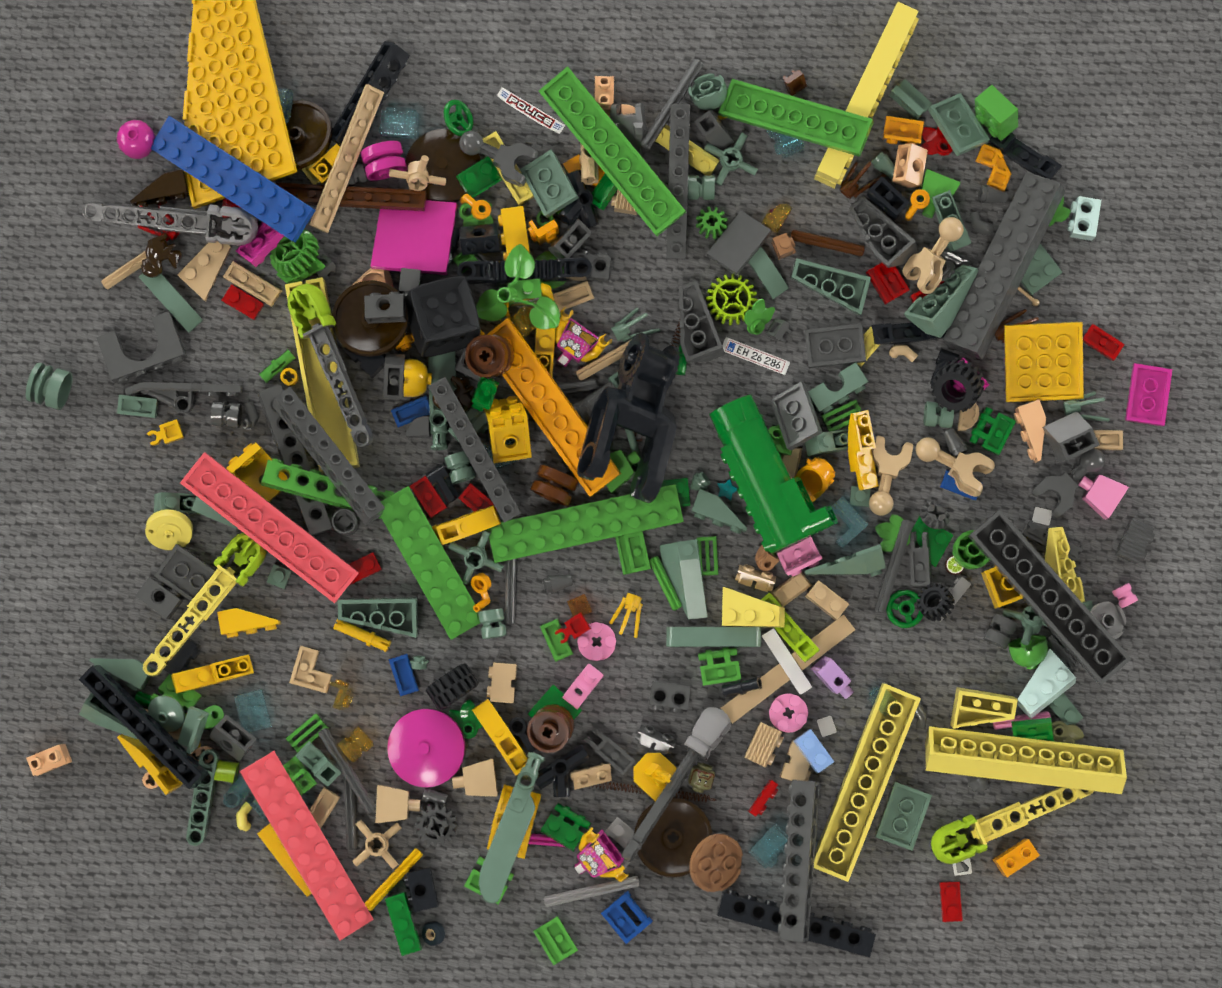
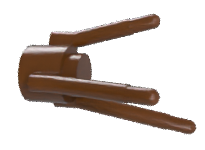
M855 162L847 177L841 183L839 190L848 199L852 197L856 199L881 177L884 178L885 174H882L858 190L859 185L856 182L872 163L868 162L852 180L850 178L858 165V162Z
M1023 309L1002 321L995 333L996 340H1001L1004 343V325H1009L1007 323L1026 313L1027 310ZM1035 317L1014 325L1030 324L1032 322L1038 321L1039 317Z

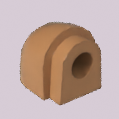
M762 545L755 555L756 564L763 571L771 570L779 562L776 554H771L769 551L766 552Z

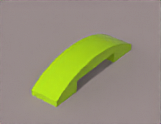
M770 592L761 599L781 606ZM785 611L784 627L773 628L806 663L820 649Z

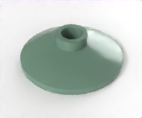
M162 695L154 698L149 704L148 713L167 732H174L183 725L185 720L184 710L174 698Z

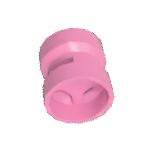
M1130 583L1112 591L1114 597L1118 598V605L1121 609L1138 601L1136 595L1131 591Z

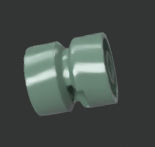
M688 175L687 200H698L700 197L703 200H714V175H704L702 178L699 175Z
M926 401L923 418L924 426L935 427L938 424L940 428H952L954 410L949 412L946 407L941 408L936 402Z
M464 451L444 458L447 469H451L449 476L452 484L462 483L476 477L474 468L469 466L470 461Z
M503 608L478 612L479 621L483 624L481 628L482 639L507 636L506 626L502 623L504 620ZM495 623V628H491L490 624Z

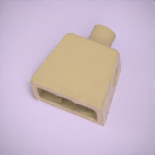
M494 759L462 768L463 776L452 777L453 788L465 787L466 795L498 796Z
M377 785L375 823L409 819V811H420L421 800L410 799V791Z

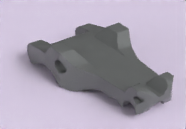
M637 103L635 105V113L620 114V105L612 104L610 119L642 157L641 142L649 131L645 121L644 104Z

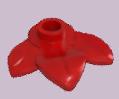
M923 127L922 138L925 143L920 147L928 150L927 155L939 154L947 156L953 151L939 127L937 130ZM941 144H945L947 149L943 150Z

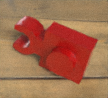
M582 612L564 623L567 627L566 629H558L555 635L560 632L564 633L565 638L560 643H565L569 640L570 635L576 639L592 628Z

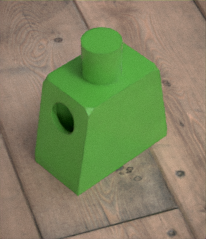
M927 169L923 176L921 189L929 194L930 202L924 208L922 215L927 218H933L935 207L932 197L949 190L953 196L961 182ZM919 196L918 202H923L924 197Z
M623 450L610 453V458L622 473L606 485L611 493L616 492L636 473L632 467L640 461L636 451L627 456Z

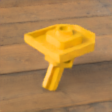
M646 753L633 767L634 783L656 801L667 783L671 782L670 779L677 768L661 753Z

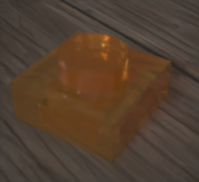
M585 594L567 601L573 617L580 612L583 615L593 612Z

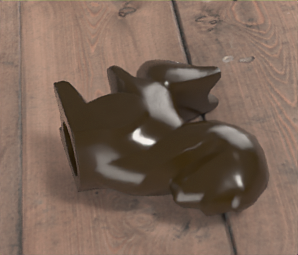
M167 234L147 241L148 244L145 250L147 259L142 260L141 269L142 273L149 278L160 276L163 270L162 261L168 259L172 267L176 269L177 263L181 259L182 254L179 250L172 251L175 244L167 245L165 241Z
M452 376L450 380L456 388L453 392L466 413L473 404V397L470 395V392L474 387L466 388L469 384L468 378ZM432 396L434 405L440 409L434 396Z

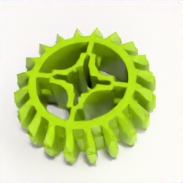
M731 274V279L724 275V281L718 277L716 279L718 285L712 282L711 287L713 289L707 290V293L712 295L706 297V301L711 302L707 304V308H713L710 311V315L717 313L715 316L716 321L722 317L721 324H724L726 319L729 320V326H732L733 320L739 325V318L744 322L746 311L752 310V304L757 301L756 298H752L757 295V292H750L754 288L753 284L747 287L746 285L749 280L746 279L744 282H741V275L738 276V280L734 279V274ZM726 286H737V287H738V288H736L734 291H728V290H726V289H724V290L722 289L723 287H726ZM742 291H744L747 297L746 307L739 300ZM717 293L721 295L725 302L721 309L716 302ZM736 295L735 303H733L732 301V304L729 303L727 305L729 299L728 296H730L731 298V296ZM730 308H735L741 311L736 314L725 313Z

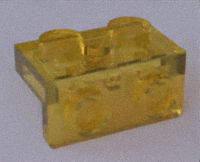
M336 679L335 682L330 681L329 685L339 688L333 708L338 710H344L346 707L349 708L352 701L350 696L352 688L348 687L349 683Z

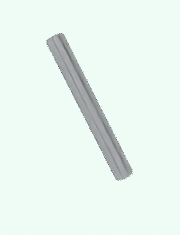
M632 876L624 879L622 882L615 880L545 896L544 904L546 907L638 887L639 879L637 876Z

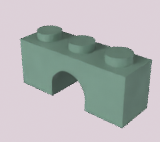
M856 362L838 374L842 381L841 390L830 391L823 382L808 391L817 414L821 412L823 414L828 413L833 409L832 405L839 402L842 404L850 399L848 395L855 392L858 394L866 389L864 385L868 383V380Z

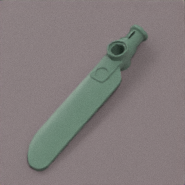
M455 351L428 357V371L432 373L431 384L445 377L454 391L456 388L450 379L452 376L456 377ZM429 389L430 433L433 440L431 450H447L446 434L448 433V421L442 410L434 405L432 400L433 394ZM442 417L444 422L437 425L434 423V419Z
M534 752L528 753L526 765L522 767L480 871V893L483 900L490 904L497 903L501 897L535 811V804L530 794L534 789L539 775L538 769L540 764L544 762V757ZM528 779L531 784L524 786L521 784V781Z

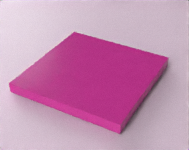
M426 200L425 211L380 209L371 269L401 271V268L418 269L422 273L447 275L457 203Z

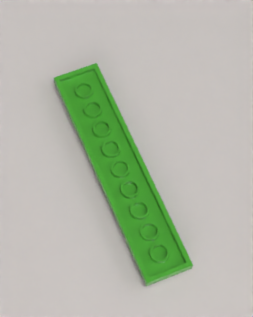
M568 66L539 90L544 99L656 236H659L686 213V210Z
M676 484L661 487L657 497L651 503L640 501L631 496V494L513 519L505 523L501 522V524L487 530L491 532L489 539L494 563L678 524L684 522Z

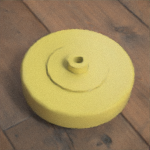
M161 510L148 518L145 534L148 541L155 547L163 550H172L176 544L185 547L191 541L193 525L191 520L179 511Z

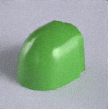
M217 705L203 709V711L209 713L204 729L216 726L224 718L223 710Z

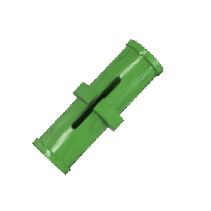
M287 349L279 358L273 359L271 361L272 364L259 373V375L268 383L269 380L279 372L281 373L283 368L296 358Z

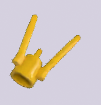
M627 593L626 598H622L621 604L609 621L610 624H613L623 607L627 610L619 631L620 635L624 632L630 613L636 611L634 638L638 637L643 604H641L642 598L637 595Z

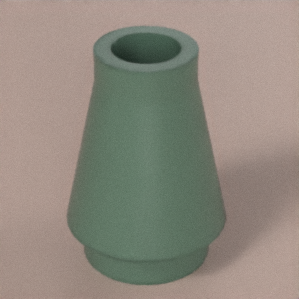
M881 151L871 163L875 169L892 179L895 166L887 153L884 154Z

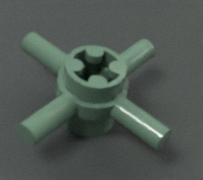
M741 133L734 147L727 148L724 151L707 143L704 150L719 157L720 164L723 167L715 181L717 185L722 186L728 172L739 168L754 176L756 175L758 169L744 162L740 152L748 137L746 134ZM731 155V157L737 158V161H732L729 164L727 156Z
M488 530L483 531L477 545L471 546L468 549L453 542L448 547V549L464 556L465 564L468 567L462 582L466 585L469 584L474 570L484 565L500 573L503 570V565L488 559V554L484 549L491 534ZM473 552L481 556V559L477 562L473 561L474 556L471 555Z
M1027 606L1023 612L1008 609L1003 611V616L1021 620L1024 630L1021 643L1024 645L1029 644L1032 634L1040 632L1042 625L1046 626L1030 606Z

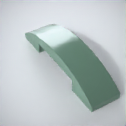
M760 247L748 264L761 280L763 287L771 298L775 299L789 288L768 255Z
M143 273L139 276L143 283L189 333L203 321L162 274L155 278H149Z

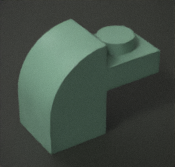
M310 741L295 755L327 787L341 774L338 767Z

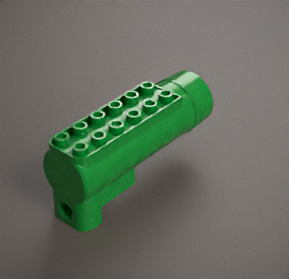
M752 395L738 398L709 414L718 433L717 436L724 446L720 448L722 451L720 454L721 458L730 468L729 475L732 481H736L739 487L737 492L740 498H744L747 504L745 506L746 512L750 517H753L755 521L753 524L757 534H761L763 538L762 546L766 552L769 551L773 554L838 523L831 506H824L818 510L815 509L801 477L790 478L766 427L763 415L760 414Z

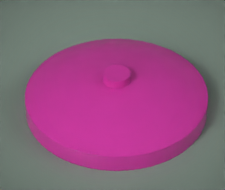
M420 709L406 714L395 724L388 739L387 750L391 766L401 779L418 787H434L447 782L458 772L465 757L466 747L462 730L453 718L439 710Z

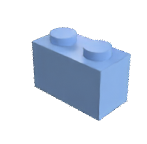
M811 729L794 740V743L816 773L821 772L834 762Z

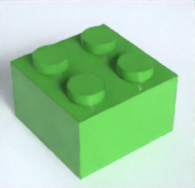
M993 85L989 86L975 98V117L981 125L984 124L988 128L989 133L993 137H997L1002 141L1018 127V109Z

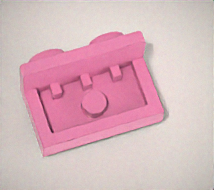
M812 537L776 552L779 562L788 576H796L802 572L801 569L807 566L809 568L814 567L823 559Z

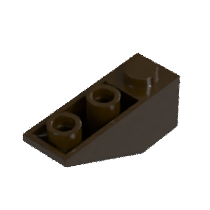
M178 170L162 174L131 199L130 203L133 206L148 207L149 204L153 203L163 205L168 200L181 201L186 199L185 197L189 196L184 171Z

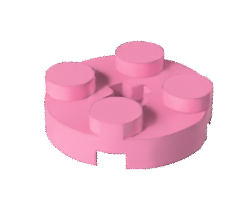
M591 623L589 625L592 629L578 637L579 651L589 660H605L615 650V634L606 624ZM593 637L602 638L600 641L602 645L600 647L598 645L592 646Z
M783 694L772 702L769 709V718L773 726L778 730L786 733L795 732L801 729L807 722L808 708L799 696ZM787 707L795 712L791 715V719L783 715Z

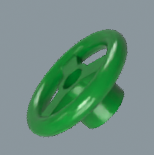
M450 100L444 107V120L447 127L458 136H462L467 131H472L473 116L470 109L460 100ZM456 105V111L449 114L450 108ZM462 109L467 116L468 124L464 120ZM461 125L464 130H458L456 127Z
M899 590L890 596L886 613L894 625L900 628H911L922 620L924 615L920 611L914 620L911 618L915 610L914 604L917 599H920L918 594L911 590ZM900 596L912 597L909 601H903L900 604L893 603ZM904 605L909 607L908 612L903 611ZM892 609L899 610L900 614L905 617L906 622L897 620L892 613Z

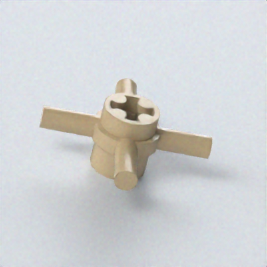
M423 155L420 161L409 163L408 172L394 169L389 170V177L406 179L409 190H424L427 187V183L443 186L446 184V178L429 175L426 167L429 158L426 155Z
M362 820L358 821L355 825L367 839L365 842L366 849L352 860L355 866L360 865L372 855L382 856L392 869L397 867L399 864L387 850L389 847L388 840L402 829L399 823H395L382 834L372 833ZM374 839L381 841L382 847L380 849H373Z

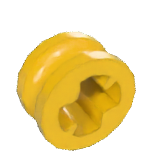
M286 368L281 372L280 379L285 385L293 386L298 381V374L294 369ZM288 372L294 375V379L291 378V382H289L287 379H284V376H287L286 373Z

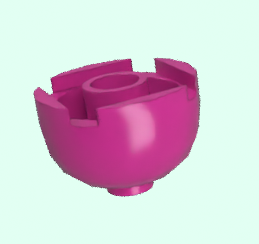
M131 120L125 122L120 127L117 133V143L125 155L132 159H141L147 157L152 151L151 147L156 136L148 124L140 120Z

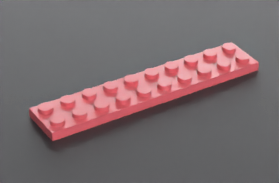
M206 452L202 454L180 482L333 603L339 599L359 572L242 480L230 473Z
M275 751L270 752L239 771L338 939L341 941L374 920Z

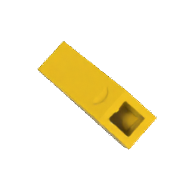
M237 608L217 612L221 635H227V638L238 637V633L245 631L246 635L258 633L257 629L265 628V631L275 630L277 625H281L280 620Z

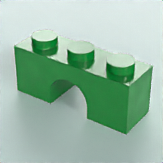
M406 891L385 898L401 956L420 951L422 945L412 920Z

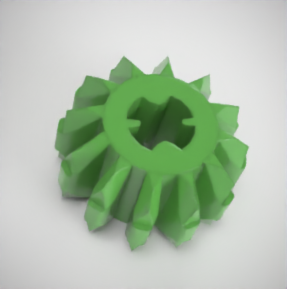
M709 206L707 207V213L701 210V216L696 217L698 223L695 226L696 228H701L699 230L700 235L706 232V239L709 238V234H712V238L716 239V233L721 236L723 234L722 230L727 229V225L724 223L728 219L722 218L724 211H721L719 214L717 213L718 207L711 211ZM710 219H713V222L716 221L714 226L707 224Z

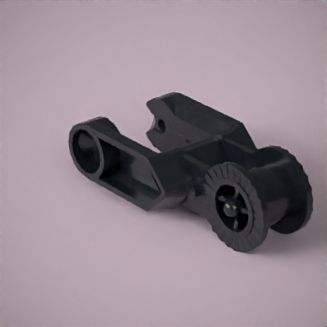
M644 333L636 334L629 341L620 360L618 371L620 382L618 388L605 387L593 406L577 467L579 477L593 481L594 478H602L609 465L610 448L617 425L646 437L639 466L631 482L630 494L646 503L654 501L664 480L677 429L674 414L663 406L667 390L675 378V373L678 371L680 352L677 347L669 345L663 351L649 345V337Z

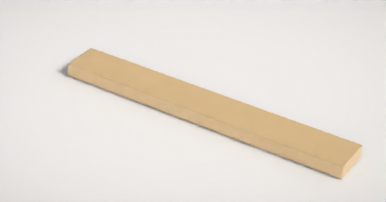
M365 84L315 209L316 211L309 224L325 233H328L384 94L383 91L369 84Z
M842 615L811 639L820 651L806 663L795 652L791 655L800 669L804 670L855 631V628L845 615ZM780 663L760 678L762 689L748 691L744 695L738 694L721 707V710L729 716L732 724L790 680Z

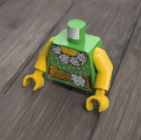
M540 279L519 280L513 285L517 290V298L534 302L535 304L540 297H548L554 301L552 288L550 285L542 283ZM519 302L504 303L507 306V310L511 306L527 305ZM509 311L505 315L506 318H510Z

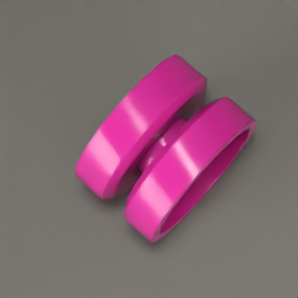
M399 141L376 143L364 148L360 152L363 163L368 164L365 167L368 180L375 181L392 178L389 177L390 169L407 170L405 158L400 157L403 154V150Z

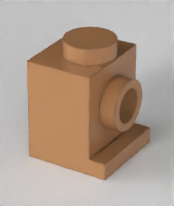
M787 233L772 239L771 244L778 260L796 253L794 240Z

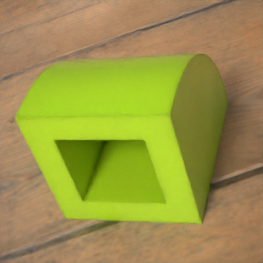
M219 760L214 780L235 783L237 781L239 763Z

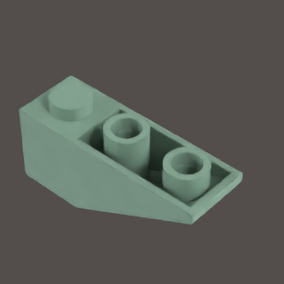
M949 190L932 197L939 225L948 217H955L963 224L964 231L962 236L957 241L949 242L947 245L948 250L952 252L971 244L951 191Z
M848 429L823 432L805 442L808 457L848 450Z
M699 489L691 513H694L695 518L703 521L705 518L710 519L712 524L723 527V525L731 527L730 531L738 534L746 532L747 527L717 495Z
M168 492L154 494V513L161 510H175L183 514H199L191 510L196 495Z
M90 658L89 660L94 665H100L110 672V675L115 680L120 682L122 679L128 682L126 686L135 691L137 689L144 690L151 677L144 672V663L136 659ZM147 666L148 671L153 673L155 669Z

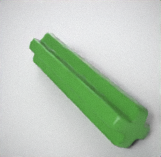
M659 557L651 558L649 563L672 610L681 608L682 604Z

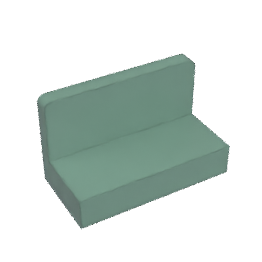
M905 79L898 86L896 85L889 95L916 120L932 105L925 96Z
M193 706L188 708L178 739L179 744L188 747L186 751L188 754H191L198 748L209 713Z

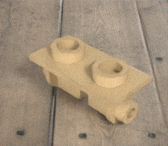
M739 565L735 580L751 587L753 581H756V589L772 592L776 576H773V573L769 571L761 572L755 570L750 565Z
M601 763V765L592 766L590 769L573 770L570 773V778L573 780L574 790L612 781L610 764Z

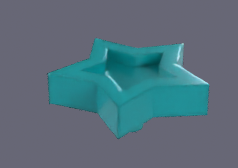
M729 479L725 484L717 483L720 489L718 497H726L731 501L732 494L737 491V488L732 486L731 480Z

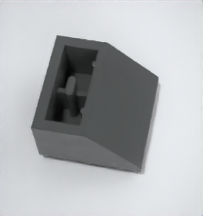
M1077 411L1042 427L1057 462L1068 461L1100 445L1093 428Z

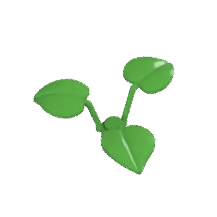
M518 244L515 246L505 261L507 276L515 277V280L508 283V287H502L499 290H486L480 296L476 306L478 316L488 321L501 320L508 311L504 303L519 302L534 307L531 309L529 317L531 323L536 328H557L560 322V312L558 306L551 298L540 297L536 304L517 298L518 293L513 285L519 281V277L527 279L535 270V261L523 245Z

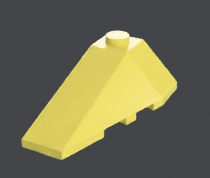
M1063 527L1049 528L1045 561L1081 602H1085L1081 578L1076 577L1074 571L1076 567L1075 561H1071L1068 558L1070 546Z

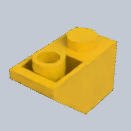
M337 143L309 168L321 183L327 181L340 149Z

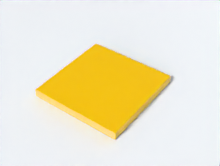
M1083 322L1004 325L1006 402L1084 399Z

